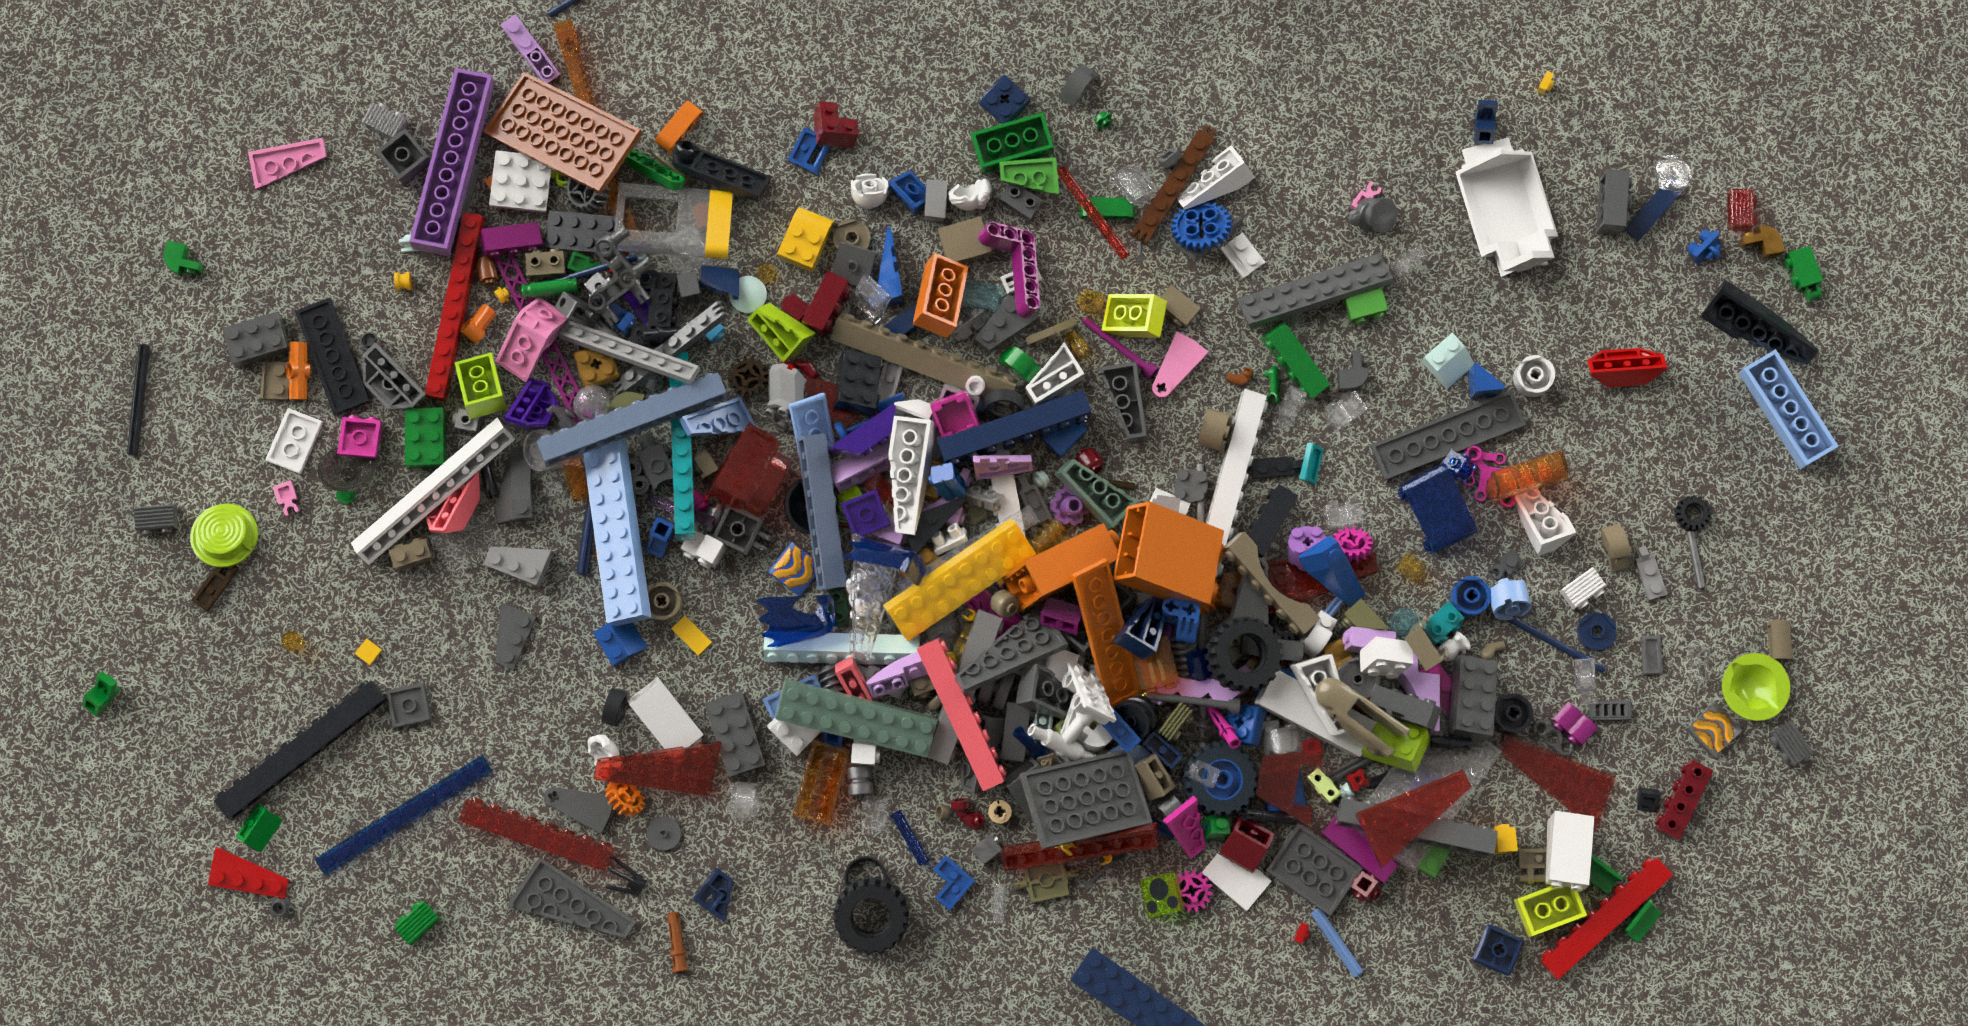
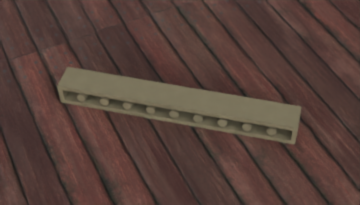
M841 313L836 320L831 340L871 355L881 356L884 360L966 390V382L971 376H980L986 384L983 393L979 395L982 397L997 389L1015 391L1019 381L1010 374H1001L994 368L980 366L976 361L964 360L959 355L948 354L938 347L932 348L920 340L908 339L904 334H895L890 332L888 328L874 326L867 320L855 319L851 314ZM1006 401L998 402L1006 406H1009L1010 402Z

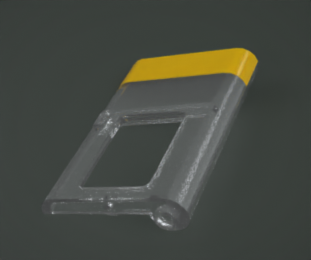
M619 182L614 232L623 226L625 200L627 198L673 201L678 203L675 233L626 230L630 232L631 236H628L618 244L621 252L728 260L733 193L730 191L685 187L681 190H671L660 185Z

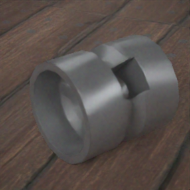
M871 766L847 768V779L851 781L848 785L849 796L874 794L873 783L869 781L872 778Z

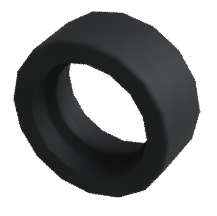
M616 688L610 689L602 712V723L615 727L619 725L626 705V691Z

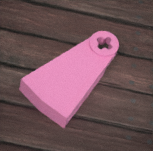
M1176 332L1152 385L1153 395L1160 399L1166 398L1208 355V351L1193 339ZM1164 384L1167 391L1159 393L1156 386Z

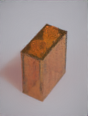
M1168 636L1160 637L1157 652L1142 660L1132 654L1142 693L1146 692L1147 695L1158 692L1157 689L1165 687V690L1177 687L1176 684L1180 683Z

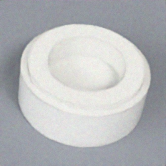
M971 376L966 382L968 393L975 396L982 394L986 386L984 379L980 376Z

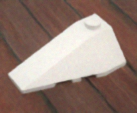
M1232 146L1216 156L1212 161L1215 165L1209 171L1204 169L1200 173L1202 175L1201 180L1198 183H1191L1177 198L1184 210L1238 190L1255 178Z
M1525 477L1507 483L1509 492L1516 496L1515 507L1538 556L1556 550L1576 534L1569 518L1563 512L1560 513L1551 501L1548 502L1540 494V491Z

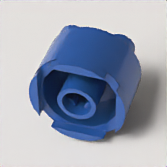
M1467 576L1453 586L1450 591L1449 601L1463 617H1475L1489 606L1491 590L1488 584L1481 578ZM1469 593L1472 597H1474V599L1471 601L1469 598H1467V595Z

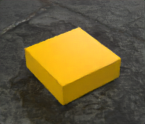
M366 638L355 654L371 666L383 650Z

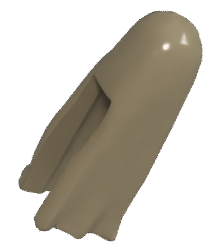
M1327 678L1320 681L1316 686L1315 696L1318 703L1327 710L1329 715L1349 735L1362 744L1372 755L1386 758L1392 756L1395 751L1347 715L1354 704L1359 706L1396 737L1401 735L1407 736L1410 733L1408 727L1340 680Z

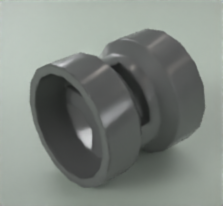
M366 332L360 338V345L365 351L375 342L382 347V341L373 332Z

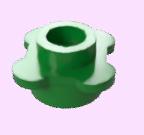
M1107 112L1099 113L1094 119L1097 125L1096 129L1108 128L1113 122L1111 119L1112 114Z

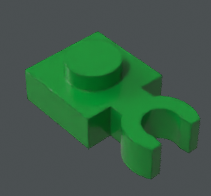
M573 251L566 270L578 272L601 263L595 262L592 264L590 263L591 257Z

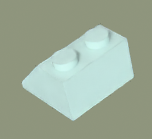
M1453 333L1445 338L1421 361L1446 389L1467 373L1474 364L1466 347Z

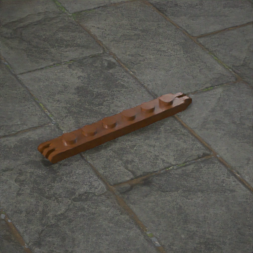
M1206 125L1203 130L1199 129L1130 236L1134 238L1137 232H1139L1137 240L1141 241L1146 236L1143 244L1147 245L1213 144L1215 129H1212L1207 134L1206 132L1210 126Z

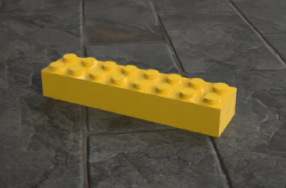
M1010 518L885 603L883 607L903 637L910 641L1008 574L1023 561L1036 555L1017 523Z

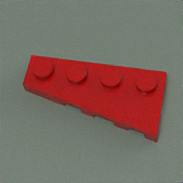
M215 847L208 880L209 886L286 898L289 884L288 878L219 847Z

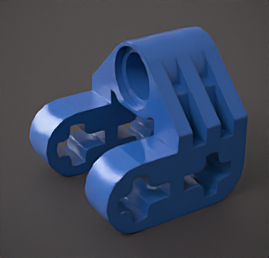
M1166 599L1162 604V611L1166 615L1165 623L1177 627L1175 641L1195 644L1200 624L1199 605L1187 600Z

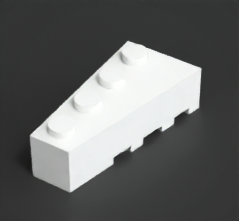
M1327 654L1290 665L1291 670L1329 735L1345 733L1346 731L1318 703L1315 696V689L1320 681L1327 678L1340 680L1333 655Z

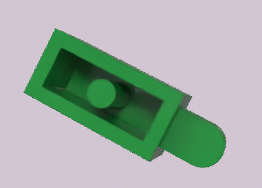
M1811 246L1787 253L1784 265L1791 272L1790 281L1792 286L1796 287L1797 291L1803 290L1807 302H1812V299L1815 298L1822 299L1819 284L1823 281ZM1813 287L1814 291L1810 292L1809 288Z

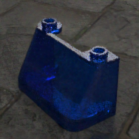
M1445 463L1398 486V495L1401 500L1409 502L1425 535L1422 542L1426 552L1430 551L1431 555L1469 539L1477 533L1475 522Z

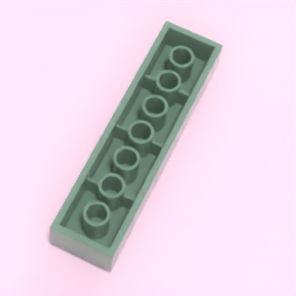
M786 678L784 679L775 712V719L926 758L929 754L938 721L932 715Z

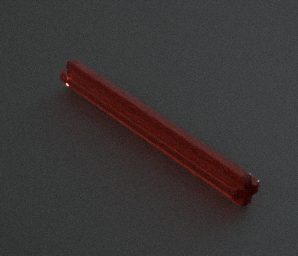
M1066 166L1059 168L1057 174L1121 260L1127 258L1129 251Z

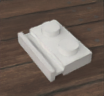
M1243 232L1220 249L1242 279L1265 264L1263 258Z

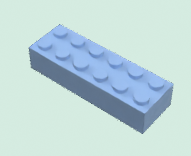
M1776 349L1743 368L1738 373L1800 470L1839 447Z

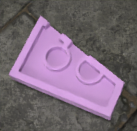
M1031 455L973 456L976 481L1033 471Z

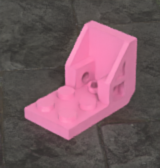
M541 297L535 299L524 307L514 319L495 362L524 382H527L531 378L543 351L553 343L569 319Z

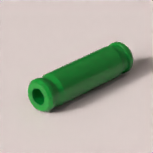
M576 278L522 285L524 299L562 295L564 291L568 293L579 292Z

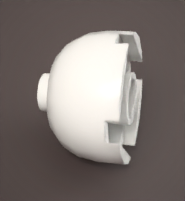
M876 174L856 176V180L851 181L853 200L856 204L866 209L880 206L888 195V181L884 177H882V180L876 178Z

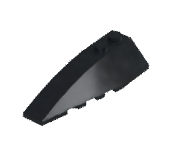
M1724 280L1715 291L1700 315L1701 318L1735 339L1741 337L1749 341V344L1754 346L1757 344L1771 352L1776 349L1784 357L1806 365L1819 351L1817 347L1788 322L1727 280Z

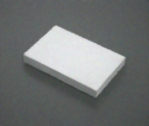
M288 408L265 461L302 474L324 422Z
M1218 853L1202 871L1205 877H1208L1212 883L1245 911L1251 907L1271 883V880L1257 868L1253 873H1250Z

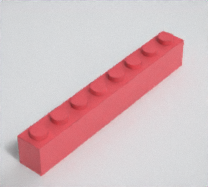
M939 637L919 646L917 651L982 790L985 791L1004 782V776L1007 773L1003 765H999L997 762L998 754L994 747L991 748L988 740H990L987 730H982L980 725L982 722L981 717L977 711L974 712L971 706L974 704L970 694L962 692L955 681V669H957L953 658L949 659L947 655L949 649L944 640L941 641Z

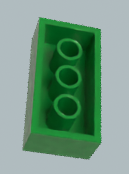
M1043 112L971 133V141L981 174L1000 169L999 162L1036 159L1054 153L1053 142Z

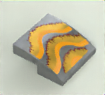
M1717 702L1708 707L1686 728L1712 758L1721 752L1742 731Z

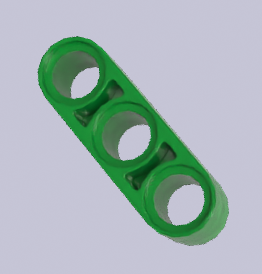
M1081 198L1080 219L1103 220V218H1110V220H1122V218H1129V220H1133L1134 199Z

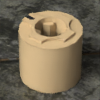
M997 800L990 805L988 815L993 823L1002 825L1010 820L1012 810L1007 802ZM998 807H1001L1006 812L1003 813L1002 817L994 813Z

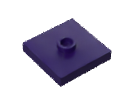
M877 489L840 503L854 539L891 525Z

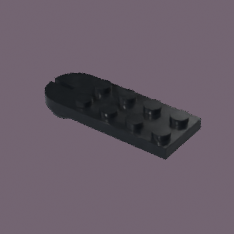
M688 140L679 141L675 145L672 156V165L678 171L756 202L769 185L772 177L697 148L693 142Z

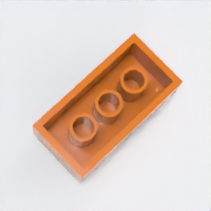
M937 253L931 256L924 267L913 325L948 338L957 327L968 266Z

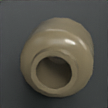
M1000 590L992 596L990 606L1001 617L1010 618L1018 611L1019 600L1009 591Z

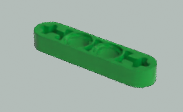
M631 150L625 158L626 165L671 190L683 189L684 177L643 153Z

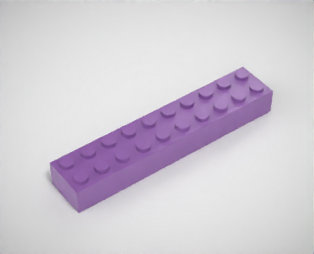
M458 68L454 70L409 240L414 250L450 257L495 85L492 75Z

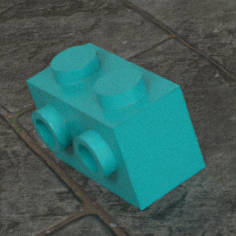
M1448 601L1430 617L1424 632L1433 645L1437 643L1441 645L1449 638L1447 634L1451 630L1456 632L1463 625L1461 621L1464 617Z

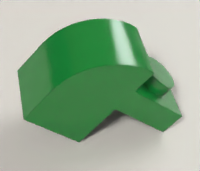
M167 240L163 255L164 262L173 273L182 277L184 270L189 275L202 274L204 266L200 262L187 260L190 248L186 244Z
M1009 346L998 359L1001 365L1011 369L1021 380L1028 383L1041 370L1040 366L1031 357L1016 346L1013 348Z
M101 671L96 676L95 686L84 695L82 706L94 716H99L120 690L115 679Z

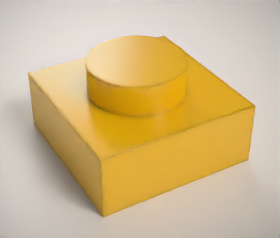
M1546 72L1537 90L1538 93L1544 95L1546 90H1551L1554 81L1551 80L1554 75L1553 73Z

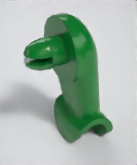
M1272 366L1270 370L1263 371L1267 373L1263 374V376L1269 378L1270 393L1267 395V402H1271L1272 398L1275 397V403L1279 404L1281 402V397L1279 396L1280 371L1277 366Z

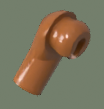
M1247 367L1238 375L1228 372L1225 382L1242 386L1252 380L1253 370Z

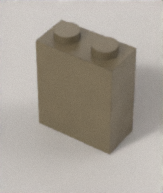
M980 216L938 228V236L944 256L961 264L992 256L991 250H994V248L985 246L978 240V234L987 225V222H983Z

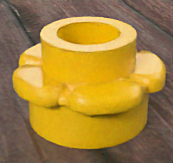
M498 287L494 294L499 298V302L501 304L509 303L508 298H510V295L506 288L501 289V287Z

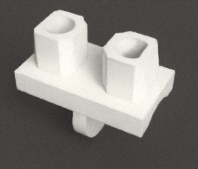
M954 523L948 527V535L943 536L941 531L936 532L932 537L936 555L938 556L944 552L947 554L953 552L955 556L959 554V549L964 547V543L968 542L966 529L964 527L960 528L957 523Z

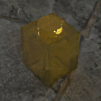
M1408 551L1394 568L1412 583L1415 579L1419 581L1425 574L1423 569L1426 565Z

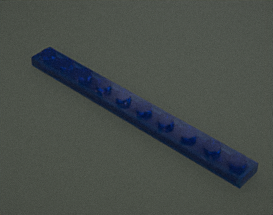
M484 755L479 756L315 858V861L326 876L492 773V768Z

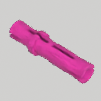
M1207 707L1206 712L1219 729L1222 739L1226 740L1231 749L1238 748L1241 741L1236 736L1233 726L1228 724L1218 708Z

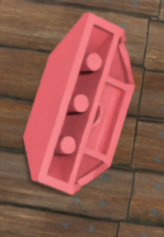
M479 472L475 473L428 514L426 520L430 532L450 533L464 530L480 501Z

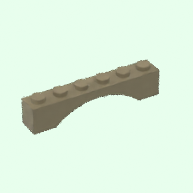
M1245 531L1238 533L1222 548L1226 552L1225 556L1227 559L1238 566L1237 569L1243 576H1247L1251 581V586L1262 593L1264 601L1276 609L1277 616L1289 624L1288 628L1294 634H1305L1321 619L1309 604L1289 599L1271 585L1261 568L1257 545Z

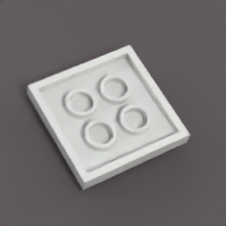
M496 150L489 206L546 213L551 168L521 153Z

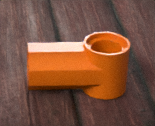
M482 304L474 316L462 325L460 332L476 344L484 337L485 329L497 314L491 307Z

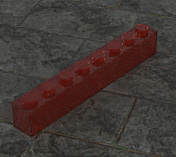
M475 797L472 800H465L459 822L608 872L615 849L611 848L612 844L601 841L600 844L593 842L594 838L582 835V838L574 836L575 832L564 828L563 832L556 829L557 825L548 822L542 825L538 823L539 819L527 816V819L519 817V812L509 809L507 813L501 811V806L492 803L490 807L483 805L484 801Z
M1157 822L1112 834L1074 842L1073 844L1076 848L1070 847L1068 849L1073 854L1071 856L1067 855L1059 846L1042 850L1039 841L1004 846L1001 851L1004 871H1012L1154 849L1159 847L1161 840Z

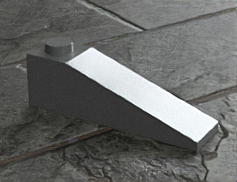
M530 445L510 448L498 493L499 496L495 505L497 524L535 521Z
M977 711L982 720L980 723L982 730L986 729L989 734L990 740L988 742L990 747H994L997 750L1003 736L1005 718ZM960 746V752H963L965 756V762L961 764V789L977 794L980 784L963 747Z

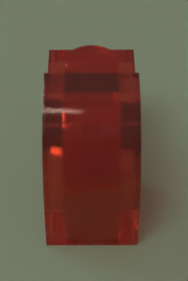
M875 472L864 487L869 492L877 489L883 506L894 513L893 488L878 472Z

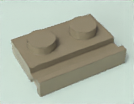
M263 361L261 400H289V379L286 376L288 362Z

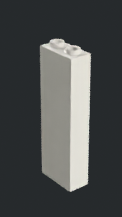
M1278 671L1275 673L1277 677L1273 681H1269V685L1261 688L1254 702L1255 705L1266 709V711L1354 757H1361V751L1364 746L1347 732L1329 735L1298 680ZM1353 709L1349 710L1351 718L1370 732L1377 723L1376 721Z

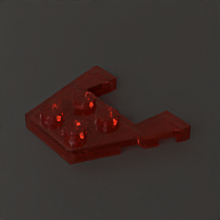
M1324 750L1263 756L1256 796L1302 823L1310 825L1313 807L1294 804L1293 801L1300 765L1304 764L1321 768Z

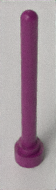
M1084 317L1082 319V323L1132 362L1136 361L1137 365L1142 369L1143 375L1149 380L1158 371L1159 367L1153 363L1150 364L1143 361L1107 332L1101 331L1102 328L1089 318Z

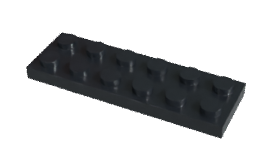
M329 297L295 310L333 415L336 416L369 403V396L332 298Z

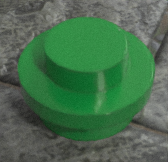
M349 485L339 487L336 492V498L342 504H350L356 497L355 490Z

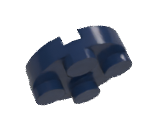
M1591 612L1585 615L1579 621L1576 629L1580 643L1592 651L1604 650L1615 641L1616 625L1613 619L1604 613ZM1593 627L1601 629L1599 637L1592 634Z

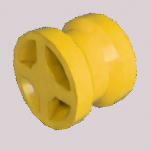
M410 271L405 274L394 273L396 291H401L402 289L412 290V274Z

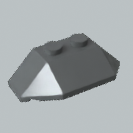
M376 342L362 355L363 384L388 410L414 408L427 395L422 387L399 363Z

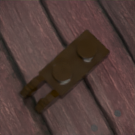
M234 565L226 576L221 574L225 568L217 567L216 570L214 569L191 601L209 612L239 570L238 566Z

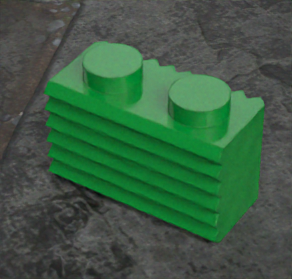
M426 901L416 902L410 908L412 912L407 916L405 914L396 921L397 925L394 929L411 946L442 919Z

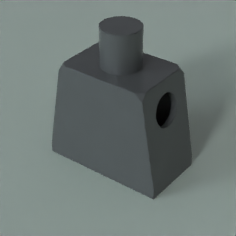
M565 291L557 298L558 302L555 308L566 318L594 328L601 314L596 313L589 306L588 302ZM581 309L586 312L583 315H581L579 313V310Z

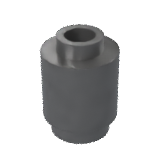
M715 504L713 507L709 506L701 522V528L714 534L724 514V508Z

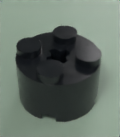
M1514 693L1507 694L1495 702L1494 726L1499 732L1509 735L1517 734L1530 725L1533 719V707L1523 696ZM1510 711L1512 713L1515 712L1516 716L1512 718V716H1509L1508 713Z

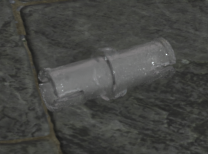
M994 884L992 923L1005 924L1004 915L1005 906H1007V902H1005L1006 884Z

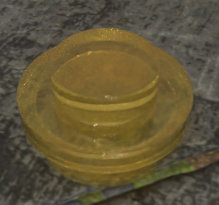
M765 263L757 269V276L762 282H771L776 276V270L771 264Z

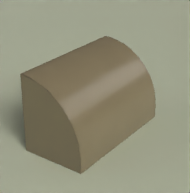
M1771 620L1767 622L1769 656L1777 661L1793 660L1790 621Z

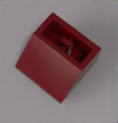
M1240 815L1233 822L1230 828V835L1226 837L1218 854L1253 873L1268 850L1275 834L1254 821L1242 820Z

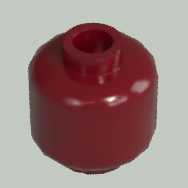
M1083 448L1077 452L1076 461L1092 470L1096 475L1100 473L1103 468V459L1093 448Z

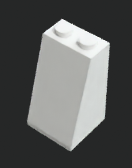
M656 677L627 700L631 708L672 759L675 757L679 759L687 752L685 749L691 745L694 747L702 741L703 733L659 677Z
M1555 811L1548 819L1546 884L1558 889L1569 887L1573 891H1583L1589 886L1594 816Z

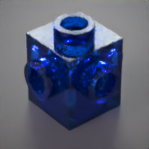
M1452 449L1441 463V466L1449 471L1447 475L1456 481L1460 478L1466 482L1476 467L1470 462L1472 459L1464 452L1460 455Z

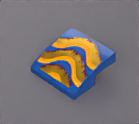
M793 542L788 544L767 571L797 596L803 593L816 576L813 558Z

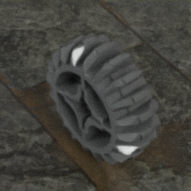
M570 178L565 180L567 186L564 188L567 190V193L564 196L569 197L567 203L571 204V208L577 212L584 214L596 213L598 210L603 209V205L608 204L606 198L610 197L608 191L611 190L608 185L600 194Z

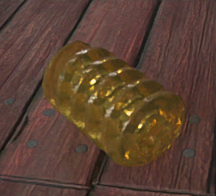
M1049 518V524H1043L1044 530L1040 528L1037 530L1039 536L1033 534L1032 538L1034 541L1028 539L1036 555L1045 551L1046 547L1052 548L1051 542L1058 544L1056 537L1058 536L1063 539L1062 531L1068 533L1057 520Z

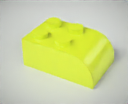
M1109 294L1101 331L1123 337L1160 338L1167 301L1155 294Z

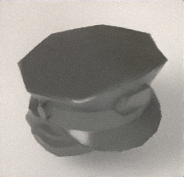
M1370 197L1358 203L1357 208L1349 213L1348 221L1354 227L1359 226L1364 231L1374 230V232L1386 233L1395 224L1398 209L1392 199L1383 197L1375 199Z

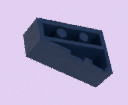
M1152 596L1142 602L1112 641L1142 660L1157 652L1166 615L1162 611L1164 601Z

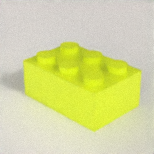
M1549 886L1514 899L1528 937L1587 916L1578 891H1573L1569 887L1558 889Z

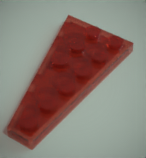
M715 741L713 744L703 745V743L696 744V746L686 748L681 746L654 750L652 753L645 754L640 752L624 757L619 755L599 758L595 767L594 780L710 796L721 741Z

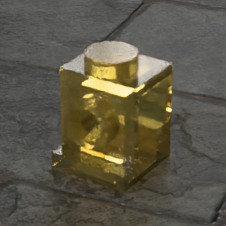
M1083 289L1082 294H1078L1076 305L1080 306L1079 311L1101 315L1106 293ZM1092 300L1094 304L1092 306L1087 305V301Z

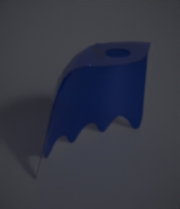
M857 537L861 542H848L855 550L843 554V558L896 568L908 574L916 586H919L926 572V565L917 551L870 538ZM917 566L919 567L920 572L918 578H916L915 570Z
M828 594L815 595L819 607L812 614L792 608L803 596L764 597L757 599V602L764 605L768 610L766 614L758 619L760 622L769 625L768 631L763 633L762 636L774 640L767 647L778 648L821 638L830 633L836 624L833 597ZM830 603H831V606H832L831 615L829 614V604H830Z

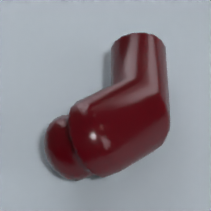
M797 358L793 361L796 368L802 369L807 379L814 381L818 378V372L813 363Z

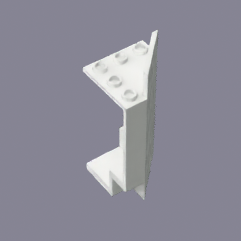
M1509 138L1494 141L1493 144H1482L1463 149L1462 152L1466 164L1462 166V169L1456 171V176L1481 257L1495 256L1501 277L1515 271L1518 273L1529 270L1537 265H1548L1547 261L1555 258L1549 240L1558 237L1532 152H1527L1523 149L1513 151Z

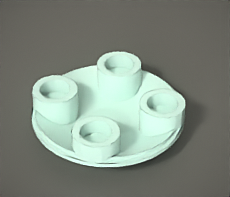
M744 276L739 278V299H732L733 294L730 293L729 299L735 309L749 314L754 312L756 308L764 305L767 291L765 285L758 278Z

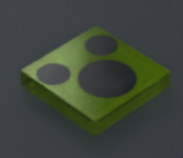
M1176 871L1140 880L1148 918L1185 910Z

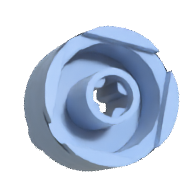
M1504 578L1499 580L1498 584L1490 589V604L1495 618L1511 620L1514 615L1519 614V617L1531 610V602L1524 580L1509 581V579Z

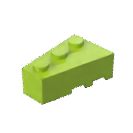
M771 303L756 308L747 319L782 362L796 357L816 334Z

